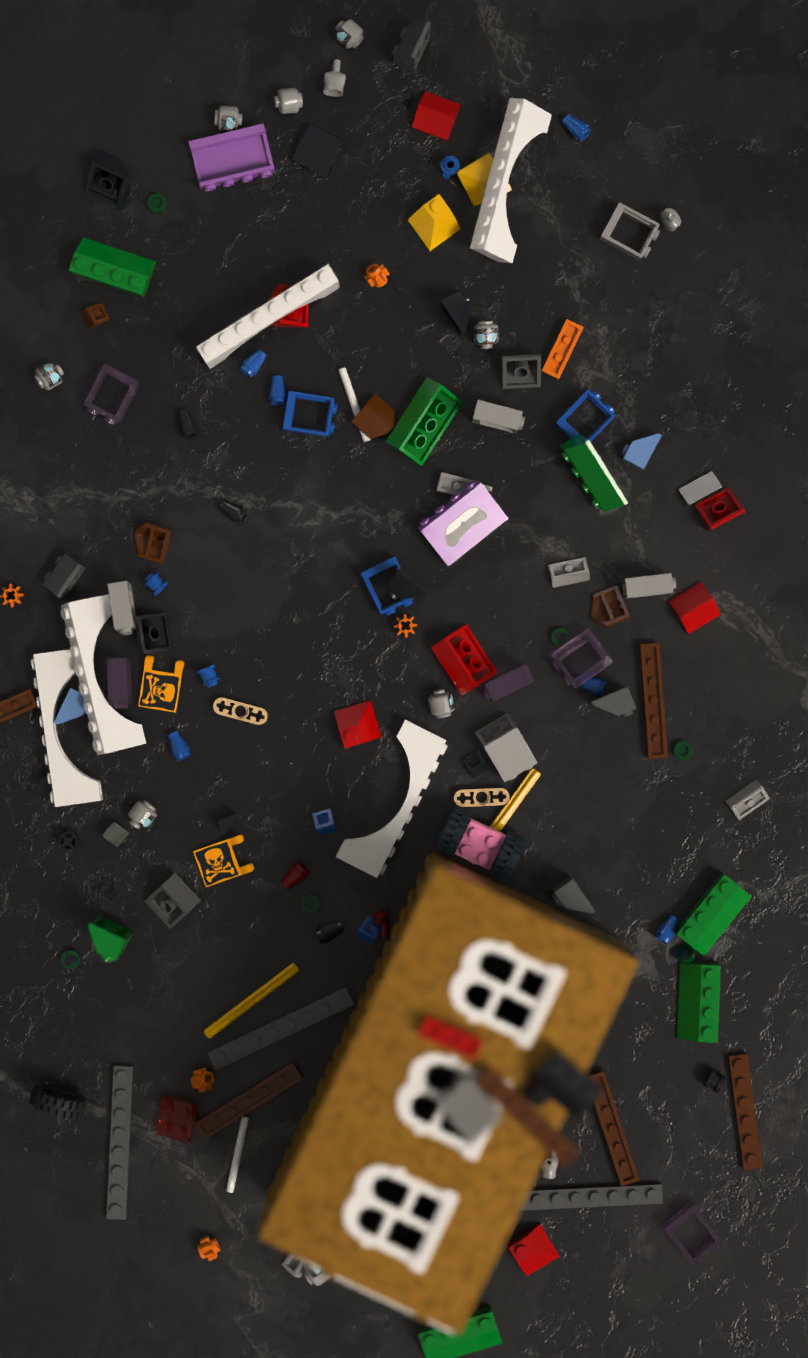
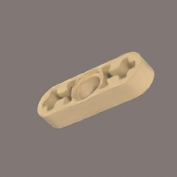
M218 698L213 704L214 711L219 715L257 725L264 724L268 719L267 711L261 707L227 698ZM225 701V705L230 707L231 703H235L232 708V715L228 714L230 711L228 709H223L222 712L219 711L220 708L217 707V703ZM241 705L246 708V714L243 717L236 715L235 709L237 706ZM249 707L253 708V713L262 711V715L265 716L264 719H260L259 722L256 721L257 718L254 716H250L251 720L247 719L250 712Z
M504 788L460 789L454 794V801L460 807L504 805L509 801V793ZM489 791H493L492 795H498L499 791H502L506 798H503L502 802H499L498 798H492L493 803H489ZM470 792H474V803L470 804L471 799L465 800L463 804L460 800H457L460 793H464L465 796H471ZM479 792L487 794V800L483 803L476 800V795Z

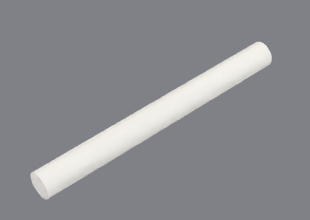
M342 368L338 371L355 417L360 412V408L347 370ZM360 431L363 442L371 440Z
M242 1116L226 1188V1191L230 1193L234 1192L249 1122V1117Z

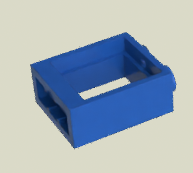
M588 389L555 423L570 439L576 436L578 432L565 420L586 398L607 417L589 436L588 440L590 442L616 416L614 414L615 410L606 403L604 405L600 401L601 397L594 390L590 391Z
M289 391L283 430L329 438V434L334 432L335 422H332V415H336L338 403H335V398ZM296 399L329 404L325 431L292 426Z
M396 557L361 573L380 614L385 613L386 617L395 613V608L401 605L405 608L413 604V599H405L383 608L369 578L395 566L398 572L401 567Z

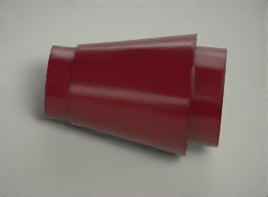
M301 862L294 863L281 883L289 890L307 878L309 870Z

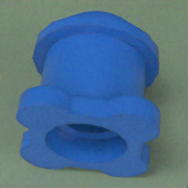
M447 156L440 162L439 167L443 171V178L449 179L450 176H458L456 172L460 170V162L456 157ZM452 164L454 167L448 168L447 165Z
M152 572L145 579L147 583L144 586H148L154 592L153 595L155 597L169 583L164 582L159 577L158 572L156 574Z
M215 665L197 671V674L201 676L203 681L202 686L206 685L207 688L218 684L217 680L220 677L216 675Z

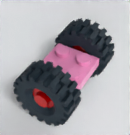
M455 805L434 849L451 857L455 853L488 869L489 875L507 882L520 858L526 838L511 831H508L505 835L471 819V812Z

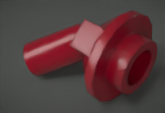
M379 910L373 915L372 923L381 925V937H388L389 922L387 920V910Z

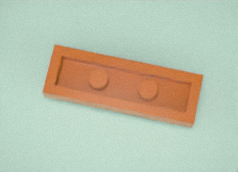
M566 319L541 372L559 380L584 328L583 326Z

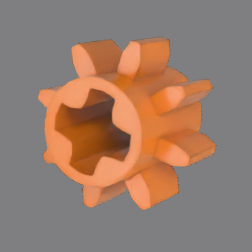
M372 264L367 268L366 273L368 275L364 276V278L371 287L375 285V287L379 288L387 283L388 279L386 276L390 274L383 264L380 266Z
M9 584L8 589L2 587L4 593L0 597L5 600L3 605L10 603L11 608H14V603L22 604L20 597H23L24 594L19 592L20 586L13 589V584ZM15 592L14 596L16 598L9 599L10 595L8 593Z
M404 614V619L396 618L399 625H395L394 628H399L400 630L397 635L405 633L407 638L409 632L415 634L412 628L418 626V624L412 623L414 617L407 619L406 614ZM402 621L405 623L407 621L410 622L409 627L411 629L409 631L407 629L401 630Z
M206 1068L193 1071L194 1075L190 1079L193 1089H198L199 1093L211 1090V1085L215 1082L212 1072L207 1071Z
M208 1235L200 1239L201 1244L197 1246L201 1258H208V1261L216 1259L217 1253L221 1251L216 1238L210 1239Z

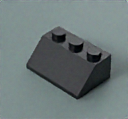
M554 1046L527 1076L531 1082L535 1079L539 1080L553 1094L552 1100L573 1118L590 1107L604 1091L598 1083Z

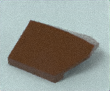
M375 393L351 423L369 439H373L387 434L393 428L395 410Z
M149 522L139 526L134 537L138 557L163 564L170 544L171 529Z
M617 585L593 594L590 614L594 623L609 627L630 618Z

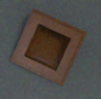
M102 302L89 306L81 312L89 329L110 320Z

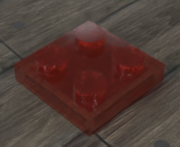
M162 1096L156 1134L184 1143H191L197 1105L170 1096Z

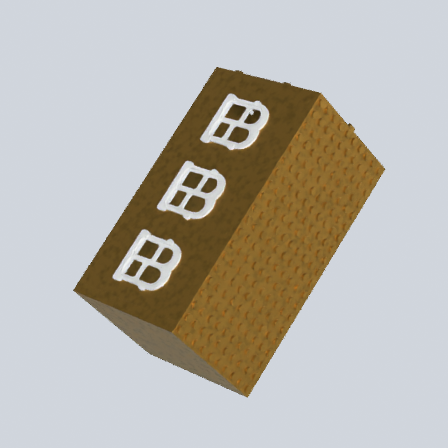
M433 851L432 854L428 853L424 861L425 870L424 872L420 870L416 878L417 887L416 889H411L407 897L408 905L402 907L399 914L400 922L399 924L395 922L391 931V941L387 940L383 947V958H378L374 966V975H370L366 983V991L361 993L357 1004L358 1008L357 1010L354 1009L351 1014L349 1027L346 1026L342 1033L341 1044H337L333 1052L332 1062L329 1061L325 1069L324 1079L321 1078L319 1081L316 1096H312L308 1105V1111L304 1113L301 1119L299 1131L296 1130L292 1138L291 1147H288L283 1163L278 1167L275 1174V1180L269 1186L258 1232H260V1240L293 1255L308 1266L321 1271L322 1275L342 1281L401 1309L425 1324L428 1322L451 1334L455 1332L461 1335L548 1151L492 1097L491 1100L501 1111L503 1119L471 1146L468 1142L439 1128L445 1115L440 1106L432 1122L425 1123L413 1116L410 1108L411 1102L419 1095H428L435 1099L439 1098L438 1094L440 1091L430 1087L425 1079L427 1069L434 1064L445 1065L464 1074V1076L469 1073L474 1080H477L490 1066L523 1098L522 1089L531 1083L527 1076L553 1046L586 1073L639 961L620 939ZM496 952L517 962V968L508 985L497 982L480 971L479 960L483 954ZM527 968L547 977V982L538 999H533L517 991L519 981ZM478 982L493 989V994L484 1011H479L466 1003L464 992L468 985ZM502 995H507L532 1007L533 1011L523 1030H519L493 1017V1012ZM425 1016L483 1039L476 1060L418 1036ZM552 1099L540 1108L531 1105L557 1131L559 1130L567 1113ZM388 1176L410 1187L411 1190L401 1209L388 1205L373 1195L372 1184L377 1178ZM421 1192L440 1201V1206L431 1223H426L410 1214L415 1199ZM365 1207H374L385 1212L386 1219L379 1231L358 1221V1213ZM395 1219H400L426 1233L419 1249L387 1235Z

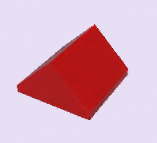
M425 91L418 105L412 128L448 141L461 104Z
M729 487L695 504V508L707 531L745 512V509Z
M702 582L668 601L687 634L721 615L714 598Z

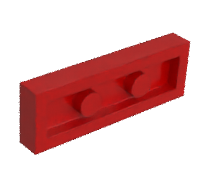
M425 1016L418 1036L474 1060H476L483 1043V1039L429 1016Z

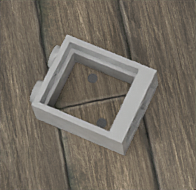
M619 202L600 240L640 261L642 257L646 258L651 250L649 244L651 240L655 241L660 233V230H658L660 224ZM622 214L651 229L640 252L610 237Z
M478 400L472 423L516 434L518 429L522 430L525 417L522 416L523 411Z
M671 573L623 579L624 599L674 593L673 589H676V579L672 577Z
M127 581L108 584L114 629L122 635L134 634V631L137 629L132 586Z

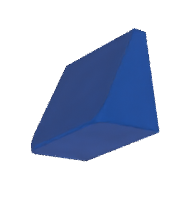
M331 809L312 813L319 836L336 831Z
M366 916L355 936L372 945L381 931V925L373 924V919Z

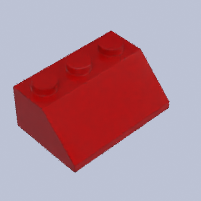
M467 624L431 647L461 695L471 691L497 673L494 665Z

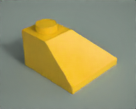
M490 153L456 172L473 206L482 204L493 163V157ZM509 183L507 185V192L512 190Z
M440 194L424 204L408 219V222L429 251L461 230L453 213Z

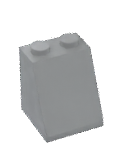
M508 713L475 732L504 782L513 780L518 774L530 770L538 763Z
M468 1073L466 1076L464 1074L459 1076L454 1081L455 1085L452 1088H445L438 1094L437 1103L471 1146L503 1118L499 1108Z

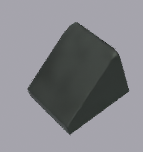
M113 821L102 834V837L118 847L130 832L117 821Z

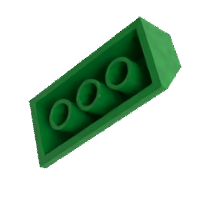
M83 237L74 253L69 272L72 275L145 298L156 261Z
M426 378L385 442L422 466L463 402L441 384Z
M578 433L560 446L563 451L561 453L563 459L567 463L570 462L573 466L571 468L572 473L576 478L580 477L583 482L580 485L586 494L590 493L592 496L590 501L596 509L599 508L606 512L628 504L588 439Z
M721 872L678 926L675 934L705 956L752 896Z
M100 915L88 926L97 953L101 954V958L108 962L116 961L124 953L133 934V931Z
M680 963L677 1016L678 1039L718 1043L721 966L718 963Z
M491 1306L471 1312L461 1335L455 1332L451 1334L432 1324L418 1328V1335L426 1358H456L502 1344Z

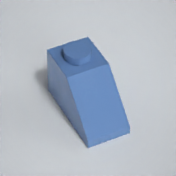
M658 433L632 441L630 445L626 444L621 453L624 455L622 460L641 471L644 470L662 435Z
M74 688L69 689L54 721L55 724H62L86 715L84 699L80 691Z

